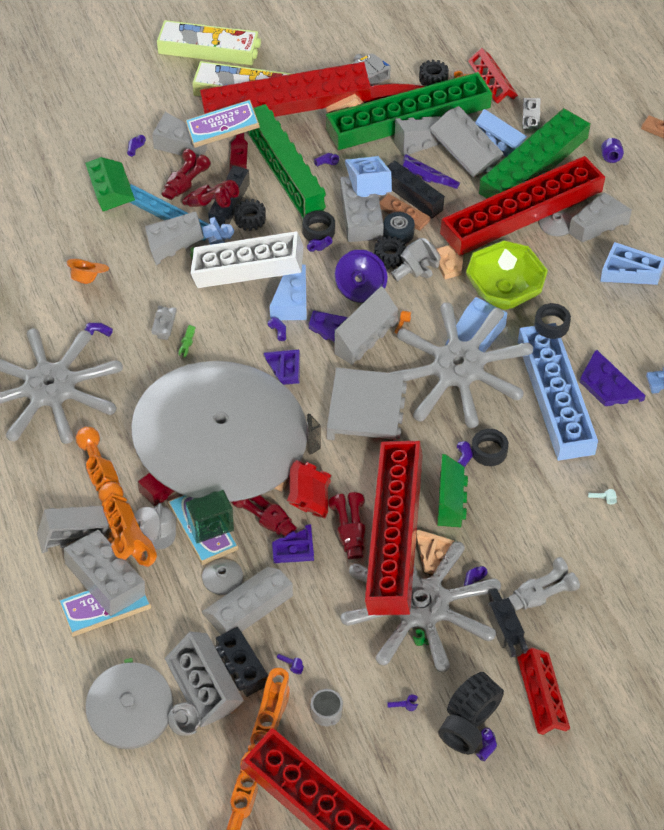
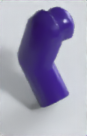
M484 728L481 731L483 747L476 754L481 761H485L497 748L495 734L490 728Z

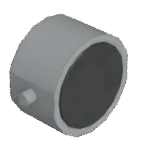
M323 689L316 692L310 703L312 719L321 726L328 727L337 724L342 718L343 701L339 693L331 689Z

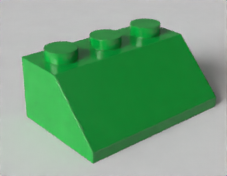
M100 157L85 163L102 212L135 200L122 162Z
M442 454L437 526L461 528L462 520H466L467 508H463V503H467V491H464V487L468 485V475H464V466L446 454Z

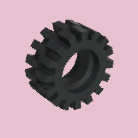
M435 60L423 62L419 70L421 85L426 87L448 81L449 68L444 62L440 63V60H437V62Z
M245 199V202L242 200L240 204L237 203L234 208L235 224L240 229L243 227L245 231L247 228L249 231H252V228L255 231L258 230V227L262 228L266 220L264 204L260 203L259 200L254 202V199H251V201ZM249 213L255 214L254 216H245Z
M384 236L382 240L378 239L377 243H375L374 254L382 260L386 269H390V266L395 269L396 265L399 267L401 263L403 264L400 256L406 249L405 242H402L400 238L397 240L396 236L394 238L388 236V239ZM385 251H394L396 253L387 254Z

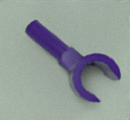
M281 654L277 655V659L291 665V672L299 675L302 674L304 666L300 658H294L293 660Z
M412 694L408 696L406 701L388 702V708L405 707L408 711H414L418 704L410 702L417 701L418 696Z

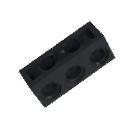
M239 627L216 637L215 648L220 658L224 659V665L229 674H233L235 677L234 682L239 691L243 690L246 697L265 688L269 675ZM234 645V647L228 648L226 646ZM244 661L243 664H237L236 662ZM249 677L255 678L252 681L246 680Z

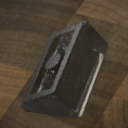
M307 414L309 455L321 449V425L311 414Z

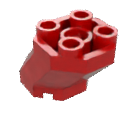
M296 460L290 468V494L287 502L306 513L310 512L313 513V516L325 519L329 512L328 487L332 475L325 471H317V467L308 462L304 464Z

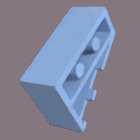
M485 109L475 122L489 139L498 146L505 157L519 147L527 137Z
M614 242L602 269L600 282L658 285L664 270V258Z
M302 265L301 273L283 275L270 304V319L277 317L280 320H307L306 265Z

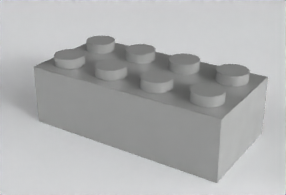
M340 177V194L348 242L382 240L384 225L379 196L377 194H369L368 197L357 196L353 190L350 177Z
M99 530L64 548L66 566L110 616L145 596V581L126 560L115 556L111 543Z

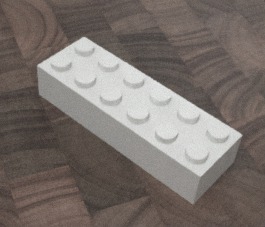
M298 231L194 247L191 275L197 288L301 273L304 246Z

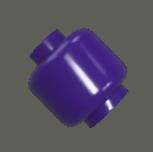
M608 138L602 143L601 153L603 159L608 163H616L623 158L624 149L620 140Z

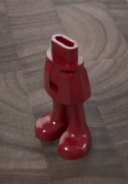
M188 148L182 152L183 166L177 172H173L170 175L161 195L164 198L173 200L192 187L191 181L211 166V161L207 156L201 154L197 158L194 151Z
M233 180L223 181L212 188L209 185H205L187 195L182 200L184 206L201 207L208 205L213 199H216L220 207H229L231 203L230 198L238 197L239 187Z
M350 492L347 495L352 523H349L345 495L343 493L337 494L328 500V507L338 512L340 527L337 529L338 538L349 560L363 558L366 528L361 523L359 508L365 504V497L357 492Z
M262 495L231 502L234 507L243 508L260 519V526L277 534L281 533L286 537L297 529V526L292 523V519L289 518L280 505L272 504ZM251 501H253V502H255L256 504H258V505H259L260 507H262L265 511L259 509V508H258L257 506H255Z

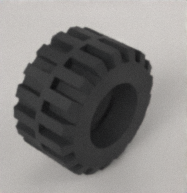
M479 672L468 678L455 691L449 701L447 711L450 715L460 716L478 727L497 709L503 698L504 690L485 672Z

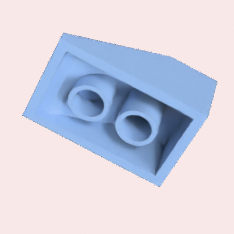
M379 156L345 160L350 181L357 196L368 197L369 194L385 195L386 192H392L391 171Z
M475 297L456 325L458 339L463 342L471 340L490 312L497 307ZM503 311V318L480 344V351L486 352L506 327L507 312Z

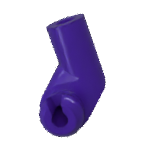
M138 135V137H134L129 141L127 155L135 156L136 149L145 144L146 138L144 135Z
M326 153L315 158L314 164L317 167L323 164L334 166L339 163L340 158L337 154Z
M327 236L323 240H310L307 244V249L310 252L315 250L322 251L332 244V238Z
M272 317L268 320V327L270 329H277V339L285 341L287 339L286 325L277 317Z
M95 322L87 323L84 329L91 335L94 334V331H98L108 337L113 332V329L107 325Z
M462 441L457 444V449L462 454L457 462L465 467L473 457L470 444L467 441Z
M480 566L469 570L466 573L463 586L474 584L485 578L488 574L487 568Z

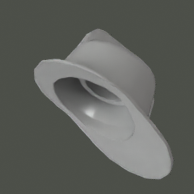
M158 503V506L153 507V509L160 515L161 529L153 545L155 549L160 550L169 547L174 542L176 518L167 507Z

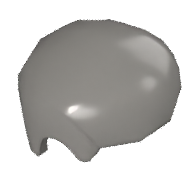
M187 702L176 704L168 715L169 727L179 736L195 734L197 732L196 729L201 724L198 711L194 705Z

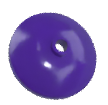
M353 250L346 253L338 261L334 273L339 291L347 299L357 303H364L380 287L385 289L388 280L387 270L382 260L367 250ZM355 277H358L360 279V282H357L355 280Z

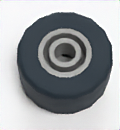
M393 212L385 217L383 236L388 239V236H391V238L396 236L397 240L400 238L405 244L413 239L415 223L409 214Z

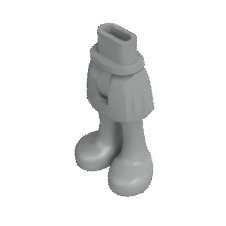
M558 557L553 561V570L548 575L536 580L529 579L517 590L513 591V595L507 598L510 599L515 611L521 608L525 610L546 604V598L556 593L576 591L580 588V583L573 572L568 574V566L562 557ZM562 580V581H560L559 583H557V584H555V585H553V586H551V587H548V588H546V589H543V587H545V586H547V585H549V584H551V583H553V582H555V581Z

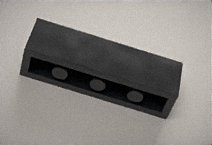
M395 160L387 165L391 171L393 192L422 213L430 216V219H433L444 210L445 196Z
M232 166L225 181H235L239 187V195L236 198H230V206L225 208L220 207L215 199L208 212L209 224L210 218L215 217L220 228L222 224H230L234 216L236 204H240L250 185L249 169Z

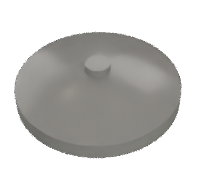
M122 663L107 669L94 681L86 699V715L94 733L106 744L121 749L140 748L156 740L167 728L168 715L173 708L172 693L165 678L152 667L141 663Z

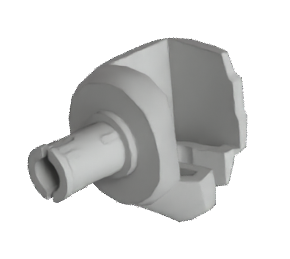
M419 238L402 252L400 257L403 264L392 271L391 275L397 282L409 273L416 278L418 276L430 278L433 274L427 266L438 268L441 256L431 242L425 238Z

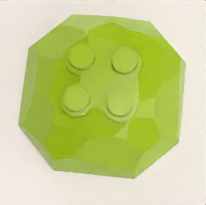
M501 241L474 252L466 271V275L478 295L493 306L503 310L514 308L539 295L542 292L548 273L547 268L529 246L508 241Z

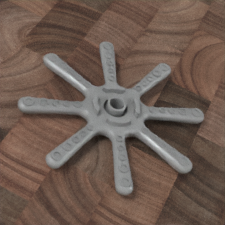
M445 302L441 305L440 310L449 339L446 346L437 347L405 328L400 329L397 333L399 340L433 355L435 361L427 366L390 373L404 374L403 382L428 375L439 377L438 384L414 411L413 417L417 421L425 420L446 388L457 386L460 389L466 426L474 428L478 426L479 419L471 395L470 384L475 380H480L513 400H520L524 394L521 388L485 372L484 365L493 361L530 355L533 352V346L530 343H521L504 349L482 352L479 350V346L503 318V310L494 308L474 337L469 341L463 342L458 339L453 306L451 303Z
M35 328L27 331V338L38 363L34 369H23L0 359L1 372L25 381L18 388L0 392V404L22 397H28L31 400L26 409L7 431L6 438L9 441H17L40 407L50 406L53 410L61 442L64 444L71 443L74 436L62 408V403L67 399H74L108 415L116 412L117 407L114 403L75 389V384L78 382L107 376L123 370L122 363L117 360L78 372L68 369L91 339V334L86 330L81 331L77 335L62 360L57 363H49L47 361L40 332Z
M456 541L451 544L430 578H421L417 574L414 564L410 615H396L400 617L401 623L376 655V661L379 665L385 666L391 661L407 632L412 627H422L425 630L433 661L439 672H446L450 668V663L435 627L437 622L449 621L485 641H492L495 638L496 631L493 628L454 612L449 608V603L458 599L489 594V591L494 589L499 591L501 583L498 579H489L451 590L445 589L441 585L444 577L464 552L465 547L463 543ZM359 564L351 565L349 568L350 575L367 583L368 569ZM367 608L344 612L341 614L340 619L344 625L350 626L388 615H368Z

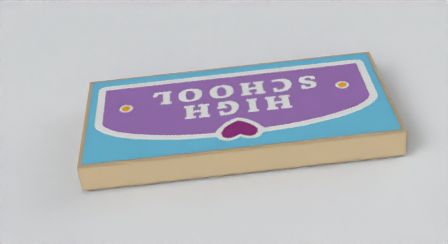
M250 100L185 120L194 148L259 128V123Z
M185 495L168 501L170 510L201 565L239 550L235 539L213 501L195 499Z
M88 590L58 600L72 637L151 609L146 593L145 596L112 616L104 610Z

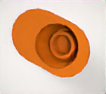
M69 259L67 261V265L70 267L71 279L83 284L93 282L98 273L109 270L107 265L88 262L82 259Z

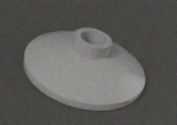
M559 211L539 220V225L548 235L565 236L569 234L572 217L564 211Z
M143 507L134 516L142 533L153 543L160 533L161 518L155 509Z
M217 559L210 562L204 568L202 581L210 592L226 595L242 584L243 572L236 562L230 559Z

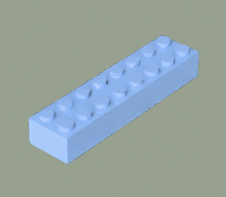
M556 323L548 324L550 326H557ZM535 326L520 328L518 344L530 343L533 346L532 354L522 357L557 460L595 455L598 439L562 339L543 337L536 331Z

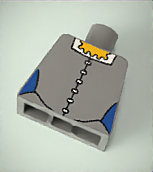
M357 54L354 57V63L365 62L370 86L390 79L391 66L375 54H369L365 57Z

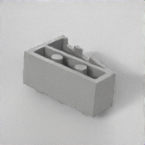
M197 212L145 226L151 253L156 265L160 264V260L167 256H174L175 252L183 247L186 249L204 238Z

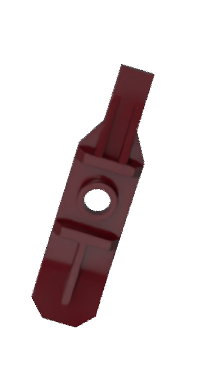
M245 132L237 134L231 143L230 170L232 166L247 169L248 142L244 138Z

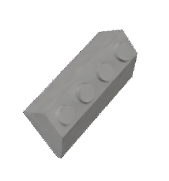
M459 106L446 112L429 129L472 177L485 172L488 167L494 168L503 155L498 146L489 139Z
M380 287L335 330V355L351 365L360 360L364 353L371 349L379 338H383L387 330L391 326L394 327L398 322V308L383 287Z
M266 567L203 610L202 614L221 635L236 627H239L242 632L293 596V583L281 570Z
M189 632L164 658L187 703L194 705L198 711L201 721L200 727L230 715L244 701L207 633Z

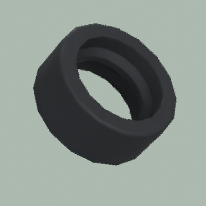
M312 211L303 218L302 233L308 241L313 239L323 240L327 236L333 238L335 235V219L326 211ZM315 223H323L329 226V228L323 231H315L309 228V226Z
M548 303L542 305L536 311L534 323L536 331L541 336L550 339L563 337L569 331L571 322L570 312L560 304ZM556 316L564 323L559 326H550L545 324L542 318Z
M496 429L480 430L472 439L471 450L473 458L484 466L492 467L499 465L507 457L509 442L507 437ZM492 441L501 447V451L487 454L481 451L478 446L482 442Z
M447 716L438 731L439 737L446 745L462 754H473L482 740V734L479 729L460 716Z

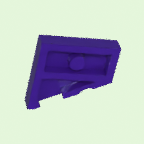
M313 311L309 322V329L314 333H318L323 339H329L335 343V330L349 317Z
M299 349L264 353L265 360L279 382L283 385L300 383L301 354Z
M311 524L306 525L305 529L298 533L292 532L286 537L272 542L273 563L314 561Z

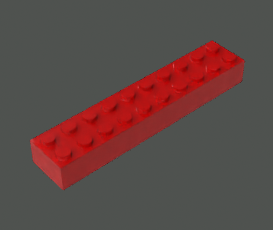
M365 62L200 90L204 114L248 100L251 101L253 108L266 104L268 109L273 111L274 117L324 109L353 94H356L363 102L371 100V86Z
M583 156L442 218L440 234L456 253L461 256L603 192L606 177L586 156Z
M420 441L381 442L365 594L368 615H410L423 459Z

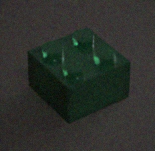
M224 489L186 502L188 526L196 544L234 531L233 508Z

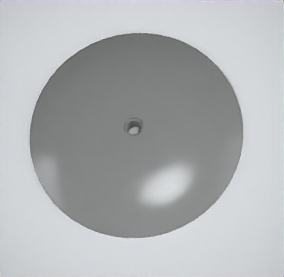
M207 361L177 368L159 378L144 392L133 414L132 439L142 464L165 486L195 499L213 502H233L264 494L283 483L290 476L292 464L296 460L301 461L305 452L307 423L303 410L294 395L274 377L244 364L226 361Z

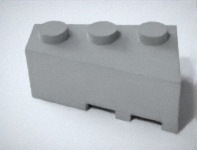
M167 112L164 113L152 134L154 149L182 156V152L188 148L194 151L197 158L201 154L204 155L207 150V144L194 148L187 124Z
M422 117L421 120L409 118L401 121L400 118L395 119L394 144L401 154L405 156V154H413L442 144L429 130L441 117Z
M603 192L571 219L569 234L580 242H585L600 236L604 231H613L617 226L629 224L632 209Z
M89 506L45 509L37 532L41 552H48L47 548L59 545L60 548L67 547L66 543L78 541L97 530L105 537L109 525L103 510L104 507Z

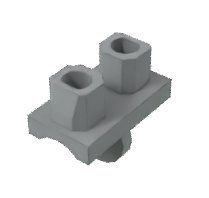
M523 98L522 129H540V98Z
M158 306L152 328V334L157 335L158 339L168 340L169 336H171L177 308Z

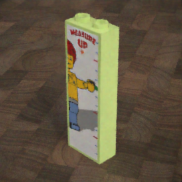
M164 20L157 40L158 54L253 65V61L257 59L258 55L257 48L261 46V39L258 38L257 31Z
M200 61L193 80V95L201 96V89L289 75L290 73Z

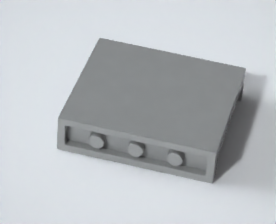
M336 368L327 424V440H335V433L393 439V441L400 439L401 428H398V424H402L403 412H400V408L404 409L405 397H402V393L406 394L407 382H403L404 374Z

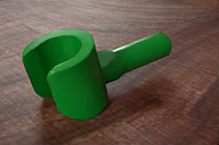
M417 629L416 635L420 638L413 636L415 645H429L424 631Z

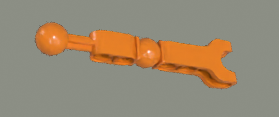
M83 427L76 434V443L79 448L88 452L89 458L86 462V469L92 484L96 486L95 489L99 492V500L104 507L105 516L115 539L111 543L113 552L117 558L123 560L132 555L139 565L149 567L157 558L154 545L142 533L129 503H126L127 499L123 495V489L118 482L119 479L112 462L101 457L97 447L100 443L99 432L93 427ZM144 551H147V559L145 557Z
M274 668L269 673L262 703L251 734V745H248V752L242 757L240 767L242 760L256 746L255 744L272 727L276 731L278 729L282 714L287 707L290 697V688L288 686L289 674L283 668ZM281 675L284 678L283 682L274 683V677ZM264 722L272 723V725L268 727H265L262 724ZM242 769L231 796L232 813L226 830L241 829L243 820L250 815L257 796L258 783ZM245 782L253 783L251 787L242 786ZM240 802L247 804L244 808L236 807V804Z

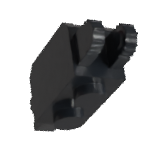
M498 589L490 590L488 595L490 600L488 603V617L493 629L496 631V637L500 646L506 648L510 658L516 656V650L513 645L518 644L521 652L525 654L528 651V646L524 639L525 632L510 599H502Z

